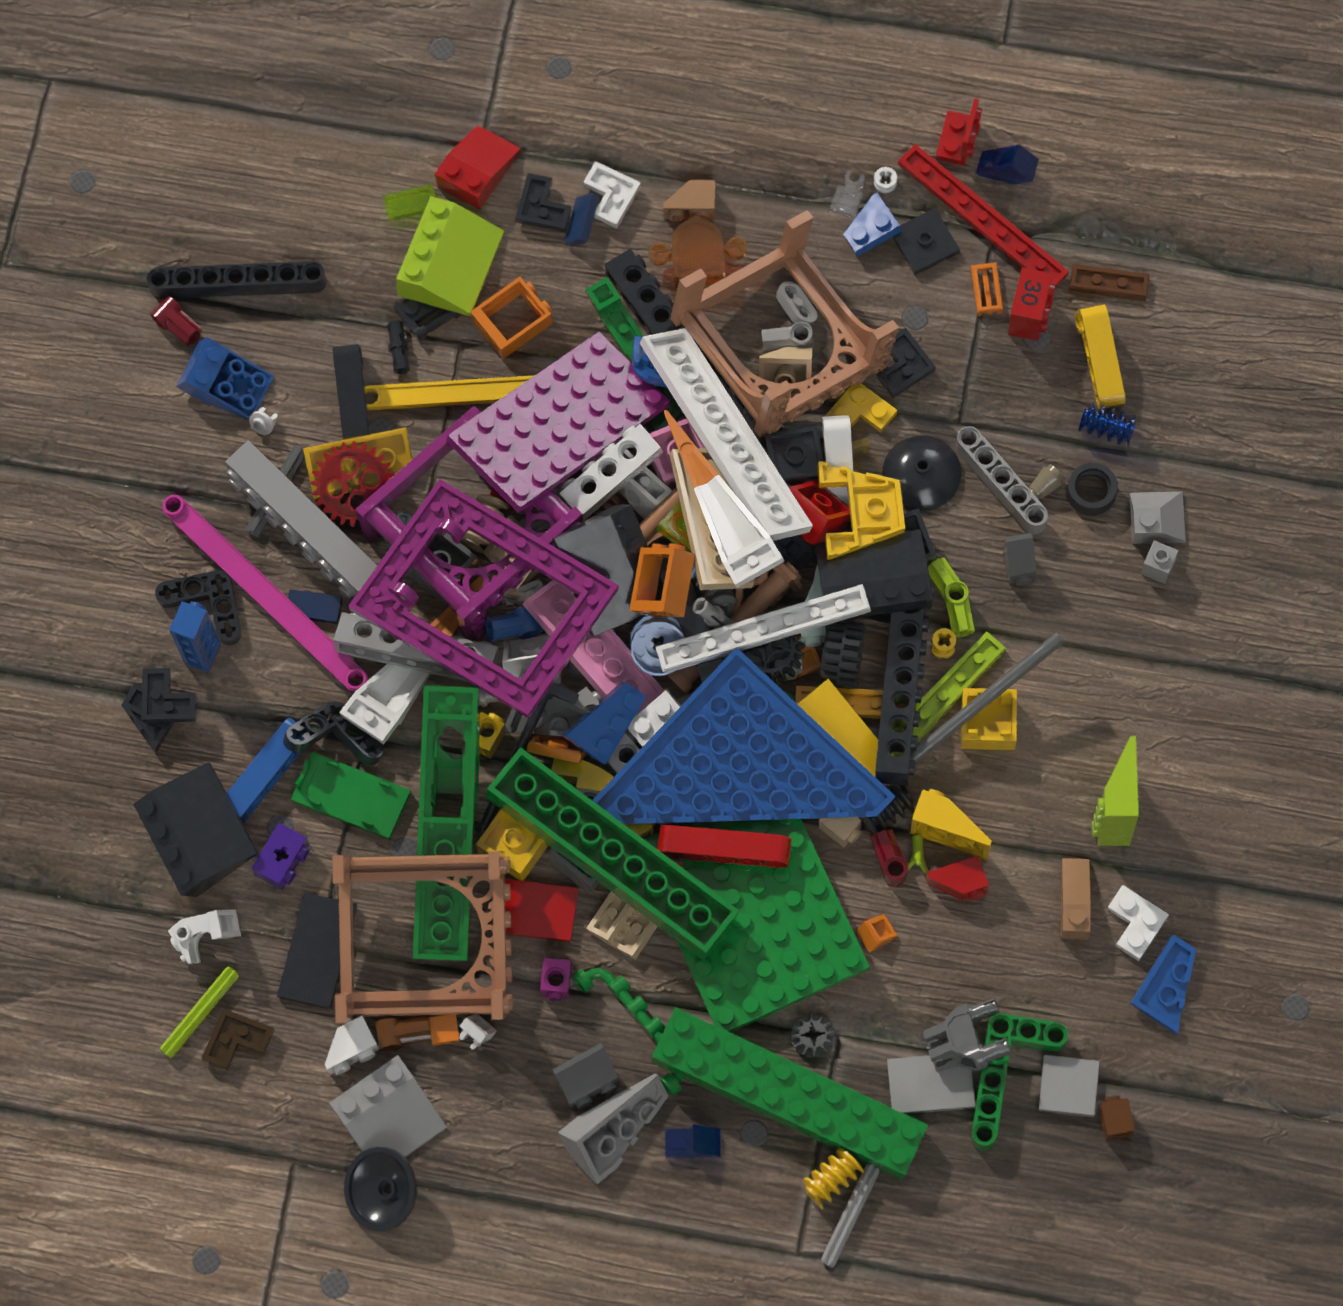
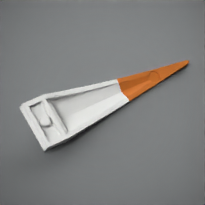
M664 410L665 417L722 563L736 588L783 563L784 560L768 533L719 476L671 414Z
M481 576L469 586L473 592H479L483 587ZM449 606L430 625L444 634L453 637L459 627V621ZM387 664L355 691L339 713L343 718L384 744L396 727L401 725L431 673Z

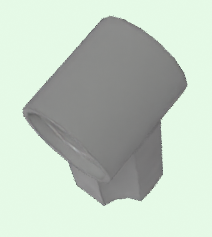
M797 322L791 327L762 330L764 354L784 347H813L814 345L812 328L806 322ZM801 334L808 336L805 340L802 341L796 339V337Z

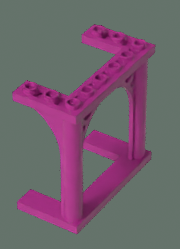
M475 406L468 410L356 508L363 537L370 544L382 535L391 546L406 525L387 506L454 449L446 441L447 436L481 413ZM552 490L525 508L526 520L524 529L554 547L552 538L583 522L582 513L576 507L570 509ZM533 507H537L538 512L542 510L544 513L533 515L531 510ZM536 521H546L550 524V529L542 533L535 532L531 529V525ZM428 547L425 548L413 565V568L450 606L458 617L462 637L470 641H479L486 635L485 620L487 615L485 610L490 605H497L503 599V594L510 588H516L523 581V576L530 570H536L517 558L510 562L509 559L514 557L510 554L498 562L485 567L462 568L441 560ZM491 572H497L498 575H494L492 577V580L489 582L487 576ZM459 574L464 575L463 586L459 584L461 582L460 579L455 578V576ZM475 575H479L483 579V587L479 592H473L469 587L470 580Z

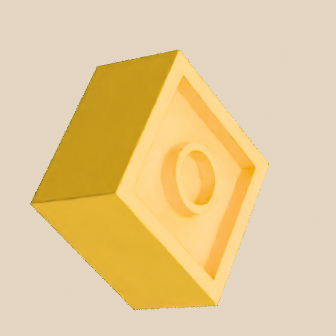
M963 688L961 709L986 689ZM1007 689L961 727V749L1015 750L1017 736V689Z
M502 809L476 843L479 854H488L491 851H505V857H510L509 874L520 881L525 880L549 846Z

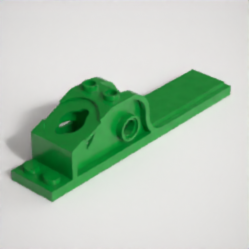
M424 686L417 856L472 855L479 789V688ZM447 726H451L464 736V741H466L462 754L458 758L450 756L439 744V738L443 734V729ZM437 793L463 794L460 818L435 817ZM467 876L468 880L460 878V883L463 887L468 886L471 876ZM416 881L413 959L468 961L470 900L456 888L438 881Z

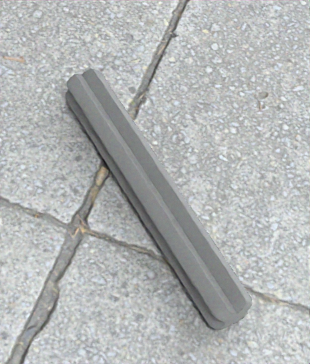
M867 1164L865 1166L864 1173L861 1174L825 1249L821 1262L828 1267L833 1268L836 1265L878 1177L880 1170L874 1165Z

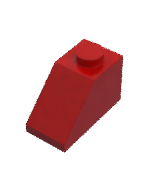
M978 855L926 873L927 885L962 901L966 899L970 901L979 900L985 897V893L989 889V883Z

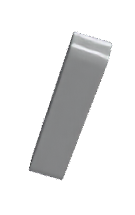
M966 426L961 428L956 442V449L960 456L1026 532L1032 533V535L1042 533L1046 528L1048 511L975 427ZM969 438L975 443L973 445H965L962 441ZM988 458L991 460V463L984 465L979 462V459ZM998 477H1004L1008 480V482L1005 484H1000L996 482L995 479ZM1020 496L1025 502L1015 503L1012 498ZM1038 516L1042 521L1033 523L1029 520V517Z

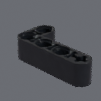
M359 344L333 347V360L343 440L370 435L361 346Z

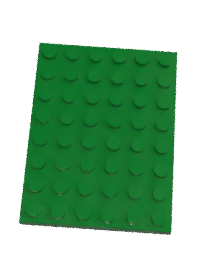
M801 819L683 822L673 825L784 835L792 839L789 866L786 868L673 859L683 862L684 870L739 910L735 922L704 961L678 942L715 1026L730 1033L871 970ZM660 831L644 838L645 841L656 849L658 848Z

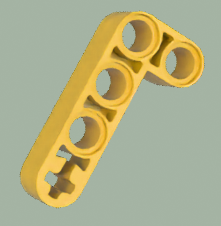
M1103 304L1079 309L1075 312V322L1079 335L1083 336L1098 409L1123 405L1126 401L1107 307Z

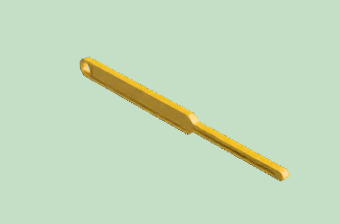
M533 376L365 386V393L375 392L378 394V399L375 403L367 404V410L495 403Z

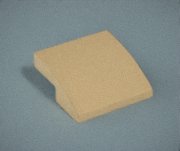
M610 892L586 929L608 945L636 960L658 926L613 892Z

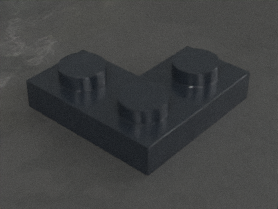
M527 173L515 221L524 225L566 233L572 209L570 205L548 201L553 184L551 177Z
M906 327L897 333L896 341L891 350V355L897 363L878 375V380L892 398H895L936 371V366Z
M170 668L143 669L141 712L143 723L196 722L197 695L196 693H170Z

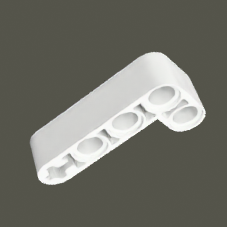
M849 415L822 417L825 462L828 463V466L837 468L843 466L851 468V471H853ZM846 486L827 487L849 506Z

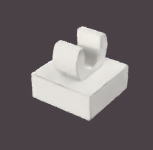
M473 1014L465 1018L460 1025L464 1031L461 1032L459 1038L464 1040L470 1035L474 1038L470 1048L475 1049L483 1042L490 1040L497 1030L479 1014Z

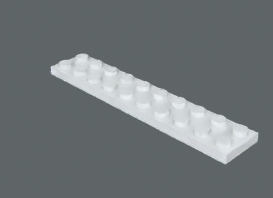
M686 328L643 336L640 342L641 347L735 495L768 533L772 541L809 533L813 525Z

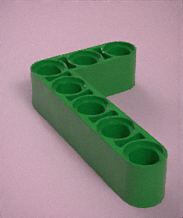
M1000 1013L994 1015L989 1021L985 1045L1006 1038L1009 1046L1052 1053L1059 1052L1066 1045L1068 1031L1063 1024L1058 1022ZM997 1023H1002L1007 1027L1008 1031L1004 1034H998L994 1031L993 1026ZM1031 1028L1035 1036L1029 1039L1024 1038L1020 1030ZM1057 1032L1062 1036V1041L1053 1043L1048 1039V1034ZM1009 1055L1004 1056L999 1061H990L987 1068L981 1069L971 1133V1142L980 1151L991 1149L997 1138ZM993 1076L999 1080L1000 1084L995 1088H991L986 1085L985 1079ZM985 1103H990L995 1107L996 1111L991 1115H987L981 1111L980 1107ZM981 1130H986L991 1134L992 1138L990 1141L982 1142L977 1138L976 1134Z

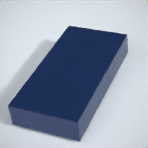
M590 193L576 197L564 242L568 246L572 247L588 242L599 196Z
M289 590L288 599L311 621L338 624L343 600L341 596Z

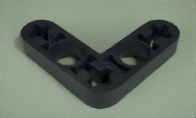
M215 570L164 581L156 587V599L165 608L180 606L181 602L190 604L191 602L210 599L219 640L225 645H234L240 640L242 632L233 586L229 575L225 571ZM221 578L224 582L222 583L224 595H219V590L214 585L217 583L216 579ZM192 583H197L201 586L200 592L196 595H190L186 592L187 587ZM181 586L184 597H180L179 593H177L179 592L177 587ZM167 589L173 593L170 595L171 599L166 600L163 596ZM221 602H229L231 604V610L228 613L221 614L217 611V607ZM229 620L231 629L234 631L232 632V637L222 634L226 632L224 621Z
M337 701L325 704L291 725L283 738V744L289 751L301 752L333 732L363 764L375 765L383 754V746L378 740L340 715L339 712L345 705ZM330 713L333 714L334 716L330 717V719H329V721H328L327 719H328ZM309 723H318L322 730L315 731L311 729ZM346 730H355L359 737H350ZM302 732L304 733L303 736H302V738H301V740H299V739H295V740L292 739V737H293V738H298L299 736H301Z

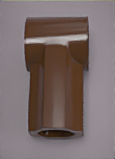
M428 1016L405 1020L388 1018L375 1022L379 1051H394L401 1049L403 1045L432 1041Z

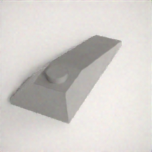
M653 1074L579 1115L560 1130L558 1134L568 1154L593 1182L598 1184L619 1167L624 1160L621 1156L629 1145L633 1146L638 1140L636 1135L645 1123H650L667 1099L668 1094L659 1076Z

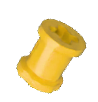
M942 628L933 634L932 653L939 659H948L954 654L956 644L954 632L950 629Z

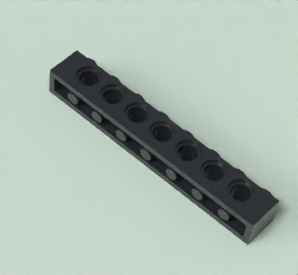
M630 248L604 264L606 276L648 335L685 328L683 324L676 327L671 321L674 303L668 294H662L659 289V281L654 274H648L645 269L646 264L639 254L635 255ZM631 277H638L640 279L635 283L628 281ZM645 297L654 298V300L649 303L642 301V299ZM658 317L668 318V320L663 323L656 321ZM699 347L740 413L744 414L743 408L745 406L736 395H733L729 389L730 386L719 375L714 365Z
M930 608L916 609L915 613H907L906 611L891 613L875 778L882 784L908 786L909 776H914L915 760H911V752H917L918 736L913 735L914 727L919 728L920 711H916V703L921 704L922 687H918V680H924L925 664L920 663L921 656H926L927 640L922 639L923 632H928L929 616H925V609ZM905 633L914 634L911 637L904 636ZM905 656H908V657H911L912 659L905 661V660H902L901 658H902V657H905ZM901 680L909 681L908 684H900L898 682ZM898 704L907 705L905 708H898L896 706ZM903 728L905 731L899 733L895 732L894 729ZM894 752H900L903 755L899 757H894L891 754Z

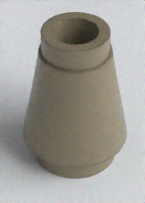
M1049 464L1047 467L1042 468L1029 489L1040 500L1062 486L1061 482L1065 477L1056 467Z

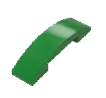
M608 277L585 289V292L611 337L624 356L632 363L634 337H643V334L621 302L620 295Z

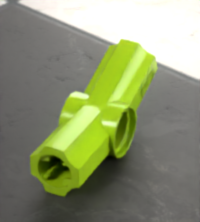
M944 557L938 558L928 566L930 580L944 599L951 631L958 638L967 637L975 633L968 598V588L959 580ZM953 592H958L963 598L953 600L949 595Z

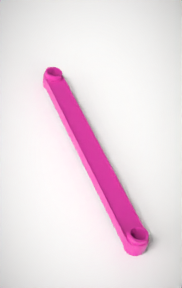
M169 495L165 498L162 506L165 515L347 690L354 694L356 690L369 680L365 671L348 655L336 653L334 642L182 497ZM181 504L179 510L170 512L171 506ZM354 678H364L359 686L351 685Z

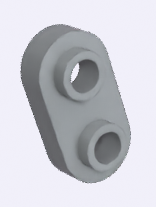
M785 281L776 290V298L794 324L806 322L811 326L817 319V312L802 289L791 281Z

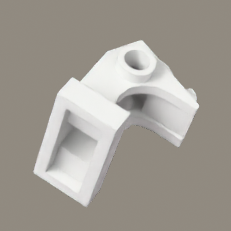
M236 909L215 910L206 914L181 919L168 930L172 937L170 939L172 945L183 954L180 956V959L183 962L187 961L188 964L201 963L198 943L204 933H210L212 939H227L241 936Z

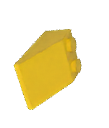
M934 789L929 791L922 790L912 818L910 834L921 835L923 839L973 856L978 855L979 858L988 860L992 841L949 798L944 797L945 795L942 792Z

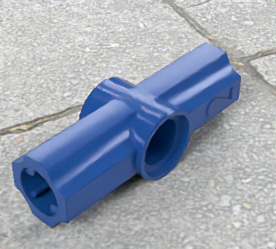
M524 606L509 614L489 617L485 620V632L491 642L518 637L521 640L529 639L545 631Z

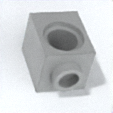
M1153 541L1144 561L1141 574L1166 584L1179 550Z

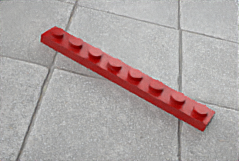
M914 144L898 160L899 167L1018 266L1052 273L1051 283L1056 284V287L1068 276L1069 271L917 144Z

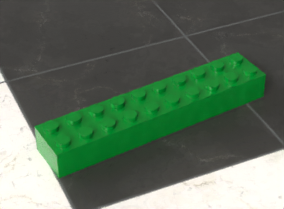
M522 748L516 752L487 788L486 798L703 961L737 919L739 913L737 908Z
M676 1007L651 1058V1063L829 1147L836 1150L841 1148L847 1151L853 1158L866 1164L874 1165L879 1170L902 1181L928 1126L919 1120Z

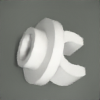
M264 407L254 412L250 416L249 422L256 433L268 435L274 429L278 414L274 413L269 417L265 413L266 408Z

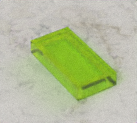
M433 184L383 195L389 222L423 214L430 196L436 197Z

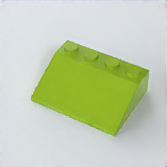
M430 196L396 278L397 296L471 317L470 311L476 305L503 238L504 230L454 202Z
M1130 736L1104 789L1102 798H1098L1091 823L1092 837H1097V846L1130 845L1139 816L1136 736Z

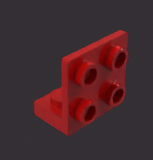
M974 98L970 115L947 110L936 153V160L966 166L967 158L973 157L976 144L975 139L976 135L979 134L983 110L978 108L979 99Z

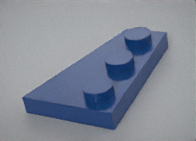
M622 681L599 701L598 706L589 714L585 713L579 719V722L572 729H567L562 736L600 764L606 765L647 696L628 682Z
M1173 934L1129 1004L1172 1033L1177 1034L1181 1011L1184 1008L1186 989L1190 981L1197 949Z

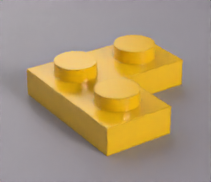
M859 384L858 386L851 385L824 417L849 415L851 428L861 418L881 433L896 416L897 409L863 384Z

